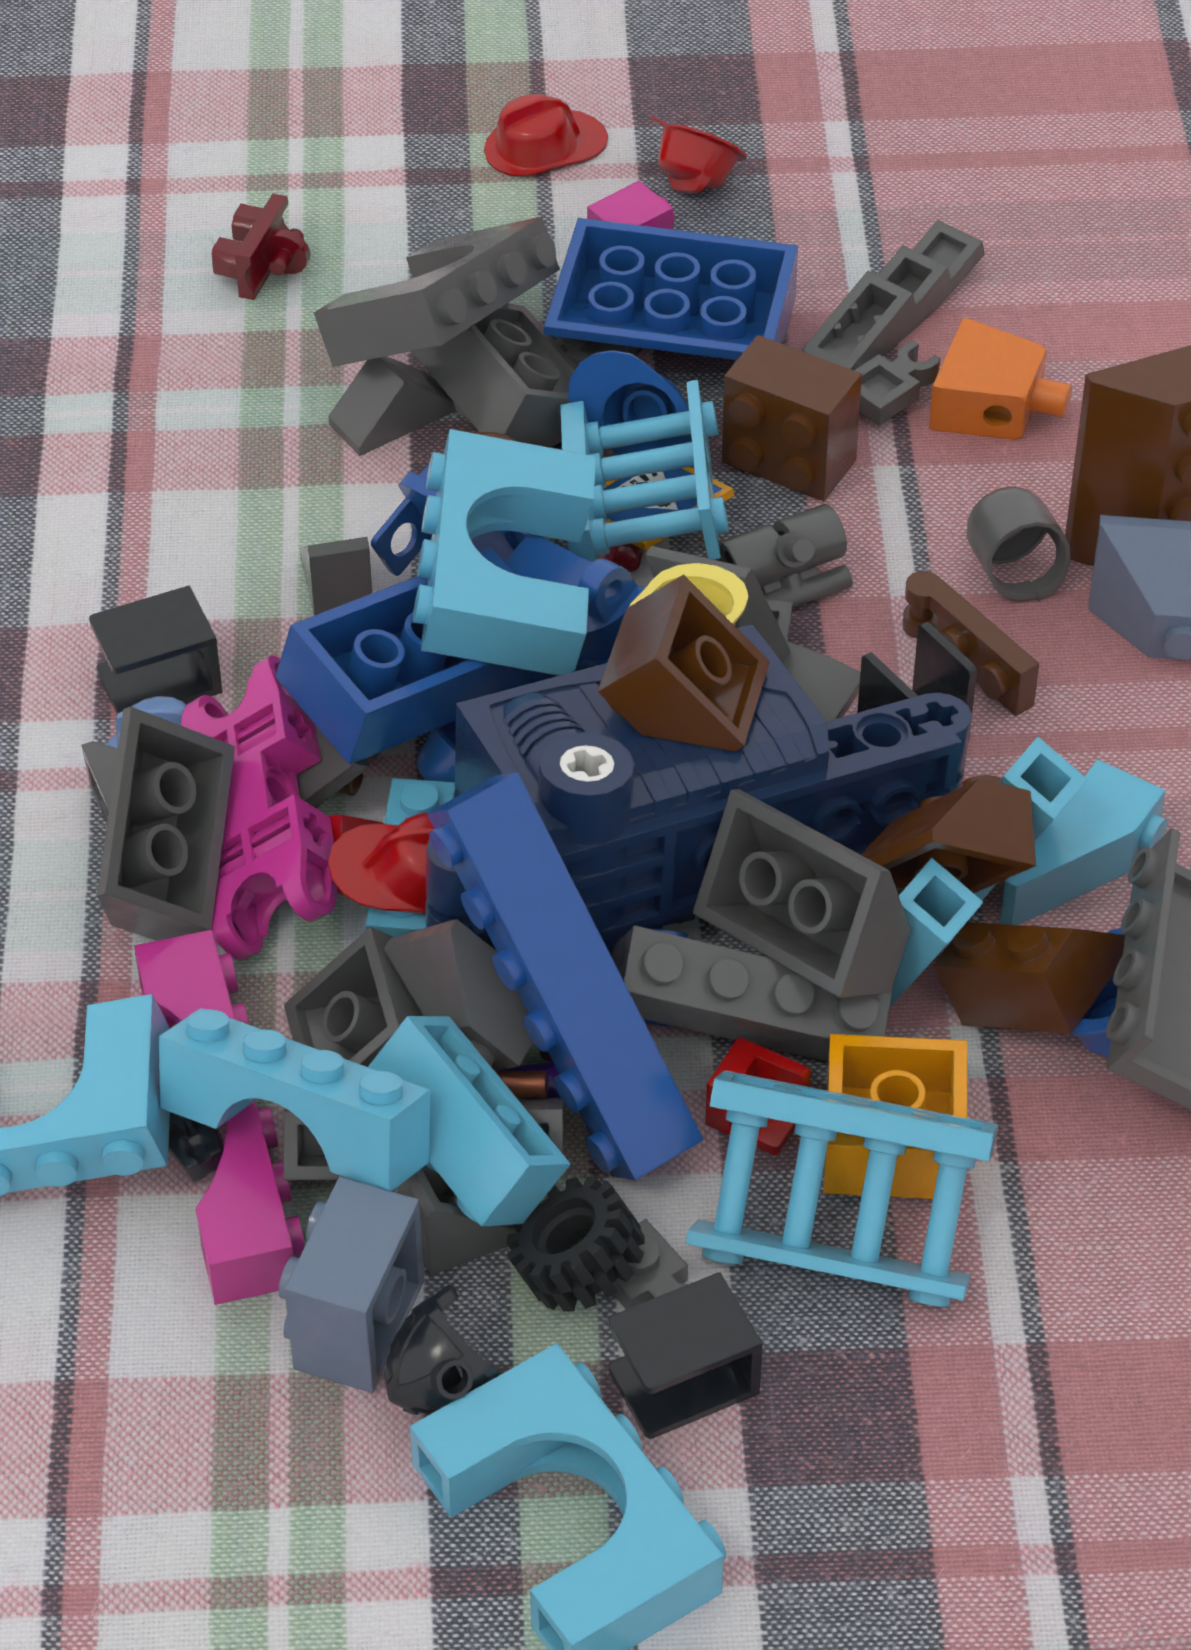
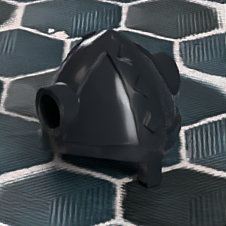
M449 1284L431 1298L422 1301L412 1309V1313L405 1318L404 1323L390 1344L386 1369L383 1372L387 1396L392 1404L403 1408V1411L409 1414L419 1415V1413L430 1415L502 1374L478 1355L459 1336L443 1315L442 1310L459 1297L454 1287Z

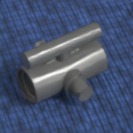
M822 504L774 522L773 527L766 524L719 541L721 558L715 560L751 568L767 600L793 602V608L852 587V576L845 565L819 574L816 568L819 565L845 556L847 551V540L841 520L836 511L828 504Z

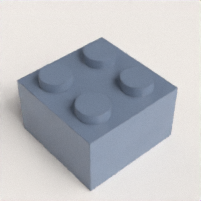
M339 1176L327 1202L319 1200L311 1212L306 1231L307 1243L300 1258L290 1257L282 1272L279 1283V1297L285 1299L287 1310L283 1333L285 1338L290 1339L294 1370L374 1393L387 1363L390 1344L404 1323L405 1318L409 1316L425 1281L419 1199Z

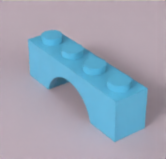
M200 1008L159 1036L161 1109L217 1129L257 1099L274 1102L292 1112L309 1128L323 1150L330 1172L391 1192L429 1163L430 1089L402 1080L395 1073L377 1071L343 1059L336 1052L318 1050L287 1039L280 1032L262 1030L231 1019L225 1013L218 1010Z

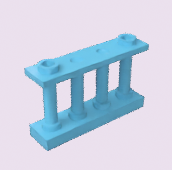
M698 380L687 382L689 411L600 427L598 421L588 423L583 401L560 405L562 450L596 456L594 501L581 543L567 541L569 551L594 562L600 559V555L610 554V547L703 531L708 559L721 558L718 534L729 533L724 499L723 497L715 498L709 444V437L719 435L714 402L713 400L702 402ZM691 434L692 442L605 458L601 457L604 456L605 449ZM694 466L695 474L603 490V488H606V481ZM697 498L698 507L605 523L608 520V514Z
M725 1070L714 1079L709 1107L727 1110L726 1120L732 1122L715 1222L698 1219L689 1228L685 1244L702 1247V1256L704 1258L720 1263L742 1264L744 1256L908 1289V1298L910 1300L925 1305L947 1307L950 1305L951 1298L964 1301L969 1289L971 1274L949 1270L965 1178L967 1169L975 1168L976 1159L989 1162L994 1152L999 1124ZM768 1118L795 1123L794 1133L801 1136L783 1236L742 1228L760 1127H767ZM837 1132L865 1137L863 1146L870 1149L852 1250L811 1242L828 1141H835ZM906 1146L934 1151L933 1161L939 1163L921 1264L880 1256L897 1156L905 1154Z

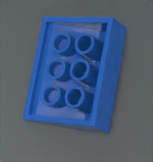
M577 218L544 323V335L738 360L757 335L782 343L785 338L796 298L798 245Z

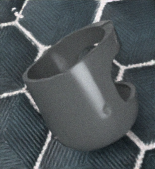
M1013 486L996 489L982 497L973 507L967 519V540L995 590L1004 597L1018 601L1038 598L1040 601L1052 594L1065 579L1071 563L1070 545L1045 503L1031 491ZM1047 533L1053 539L1056 545L1055 562L1042 577L1033 582L1028 580L1013 584L1003 583L993 575L992 563L1005 564L1021 559L1030 554L1043 541Z

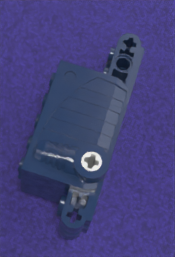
M751 624L737 629L770 663L744 747L734 752L641 735L623 716L614 712L607 701L598 693L607 663L456 703L455 798L496 775L519 773L612 957L614 945L634 925L647 929H663V926L676 922L681 924L695 919L696 915L693 914L694 906L731 790L740 789L861 855L894 819L919 808L920 802L924 799L944 796L962 787L972 719L969 706L961 699L952 695L930 693L826 721L761 634ZM429 839L426 848L427 900L425 928L458 919L496 950L486 929H478L467 915L461 901V893L466 890L454 867L448 868L442 863Z

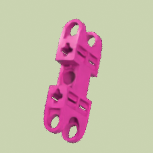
M274 655L268 656L254 665L252 677L247 679V690L244 698L229 715L215 698L203 695L187 704L183 709L181 726L235 746L211 930L215 940L227 954L231 953V956L239 961L246 960L261 951L263 938L268 935L272 914L286 899L296 914L308 922L317 921L331 913L337 899V886L331 880L328 867L329 855L334 844L330 817L300 798L297 774L321 761L315 724L275 677L280 658Z

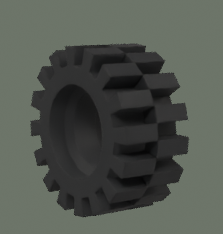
M587 1176L582 1185L579 1179L575 1177L566 1179V1189L560 1192L558 1187L554 1185L547 1193L548 1198L538 1204L523 1224H513L518 1233L508 1234L506 1243L511 1251L507 1252L510 1262L538 1301H542L547 1308L555 1310L559 1304L564 1312L575 1311L577 1300L582 1303L585 1309L597 1305L595 1295L603 1291L607 1298L618 1292L612 1283L618 1278L625 1282L629 1281L634 1272L628 1263L641 1262L644 1253L639 1246L645 1244V1236L640 1229V1224L611 1184L607 1181L601 1184L597 1177ZM584 1238V1239H583L581 1242H579L577 1245H575V1246L572 1247L571 1249L567 1250V1249H568L571 1245H573L575 1242H577L578 1240Z

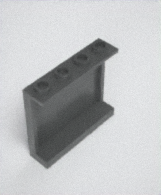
M1171 828L1151 848L1148 846L1143 847L1137 853L1128 872V881L1132 883L1130 905L1121 922V932L1125 934L1123 955L1116 967L1113 978L1114 984L1118 986L1115 1010L1106 1028V1037L1111 1040L1107 1069L1191 1110V870L1176 863L1180 832Z

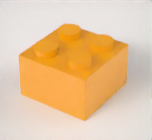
M830 1034L827 1091L967 1118V1040ZM837 1132L836 1140L828 1141L824 1163L823 1194L862 1195L870 1149L863 1146L865 1137ZM906 1146L905 1154L897 1156L890 1197L933 1199L939 1163L933 1161L934 1151Z

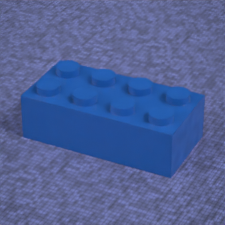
M492 548L480 552L482 556L494 565L513 573ZM416 576L291 624L275 677L345 761L351 765L456 721V703L549 679L550 674L421 651L423 624L413 623V611L419 584L427 585L428 579Z

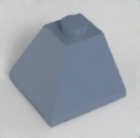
M1100 515L1088 610L1147 657L1191 660V521Z

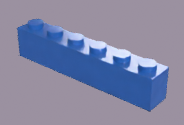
M519 773L496 775L426 813L434 827V830L429 833L431 844L442 863L448 868L454 867L466 890L461 893L463 907L470 920L478 929H486L497 953L492 955L495 970L509 990H517L528 1012L523 1017L525 1028L537 1048L542 1052L548 1051L559 1073L554 1078L556 1089L565 1105L572 1112H579L590 1133V1136L585 1138L586 1147L597 1167L606 1174L610 1173L612 1177L636 1181L703 1141L704 1139Z

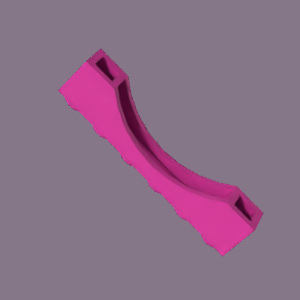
M212 930L134 945L142 996L153 994L169 1028H172L200 1008L218 1010L225 1013L231 1019L248 1024L244 1004L231 1006L229 998L230 993L238 992L231 953L218 955ZM256 1101L227 1121L224 1152L211 1185L196 1207L201 1249L214 1305L279 1291L281 1275L287 1261L292 1256L300 1258L305 1247L298 1216L285 1218L282 1203L292 1201L289 1180H284V1161L271 1163L268 1149L278 1147L270 1107L258 1109Z

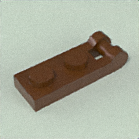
M928 571L912 573L907 578L905 586V599L908 602L903 612L902 622L905 633L917 639L918 626L929 622L976 666V682L989 698L999 701L1014 716H1018L1033 707L1039 662L939 576Z

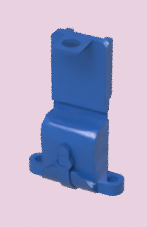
M429 464L420 475L408 472L398 484L406 498L371 539V547L388 571L395 576L401 575L420 552L423 540H430L432 534L422 532V521L428 495L436 496L435 490L426 489ZM410 523L412 535L408 545L401 552L393 554L391 540L395 531L401 525ZM493 531L471 539L479 552L492 548L516 575L589 588L586 637L575 671L608 663L625 611L630 606V603L645 589L635 583L628 570L607 559H597L591 562L541 536L515 531Z

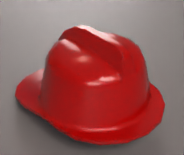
M527 94L508 102L501 110L497 128L486 139L484 153L487 162L498 172L510 176H531L553 168L580 163L597 157L606 148L608 134L605 126L595 117L581 111L570 110L568 104L559 98L544 94Z
M649 115L650 119L663 126L658 157L659 167L668 175L671 187L681 193H699L703 189H719L737 161L747 159V154L741 148L720 137L688 126L667 124Z
M420 813L408 817L399 825H360L344 832L332 845L328 859L331 880L341 893L361 906L384 911L425 914L427 900L426 848L430 839L429 833L434 830L427 814Z

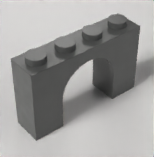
M542 216L436 239L406 257L413 278L346 293L313 313L332 367L441 346L559 271L555 244L548 235Z

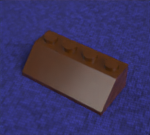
M1191 345L1085 375L1065 537L1070 545V560L1094 566L1100 515L1191 521Z

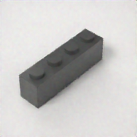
M635 925L613 947L612 959L643 1019L732 1040H737L738 1037H741L762 1047L828 1062L830 1034L885 1037L892 989L890 993L839 998L771 958Z

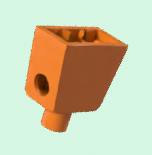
M963 318L932 386L929 429L1017 440L1023 437L1033 411L1064 418L1071 399L1072 385L1044 378L1047 351L1043 345L972 319Z

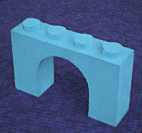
M453 429L449 430L444 453L432 452L426 481V489L435 490L436 496L428 495L422 521V532L432 534V540H423L417 570V577L428 579L427 585L419 584L413 611V623L423 624L421 651L558 676L575 672L586 637L589 588L510 573L482 556L473 545L471 539L493 531H515L581 543L594 501L596 456Z
M1039 737L1033 741L1001 778L1005 785L1031 791L1034 841L1088 780ZM933 858L899 895L911 931L892 986L890 1007L947 946L982 905V900L996 884L973 894Z
M153 994L87 1005L83 1068L72 1091L57 1107L42 1117L22 1125L0 1127V1196L10 1192L46 1186L61 1187L76 1181L112 1175H132L141 1170L168 1166L170 1112L160 1108L159 1036L170 1028Z
M558 1343L409 1426L412 1465L451 1518L507 1485L536 1473H571L584 1477L602 1487L614 1499L623 1515L618 1529L599 1549L530 1589L531 1628L548 1650H629L722 1594L723 1560L726 1559V1550L713 1526L706 1520L697 1522L684 1506L683 1494L673 1475L663 1466L656 1469L642 1452L641 1440L629 1419L623 1414L614 1416L601 1399L602 1395L599 1385L589 1368L582 1362L574 1365Z

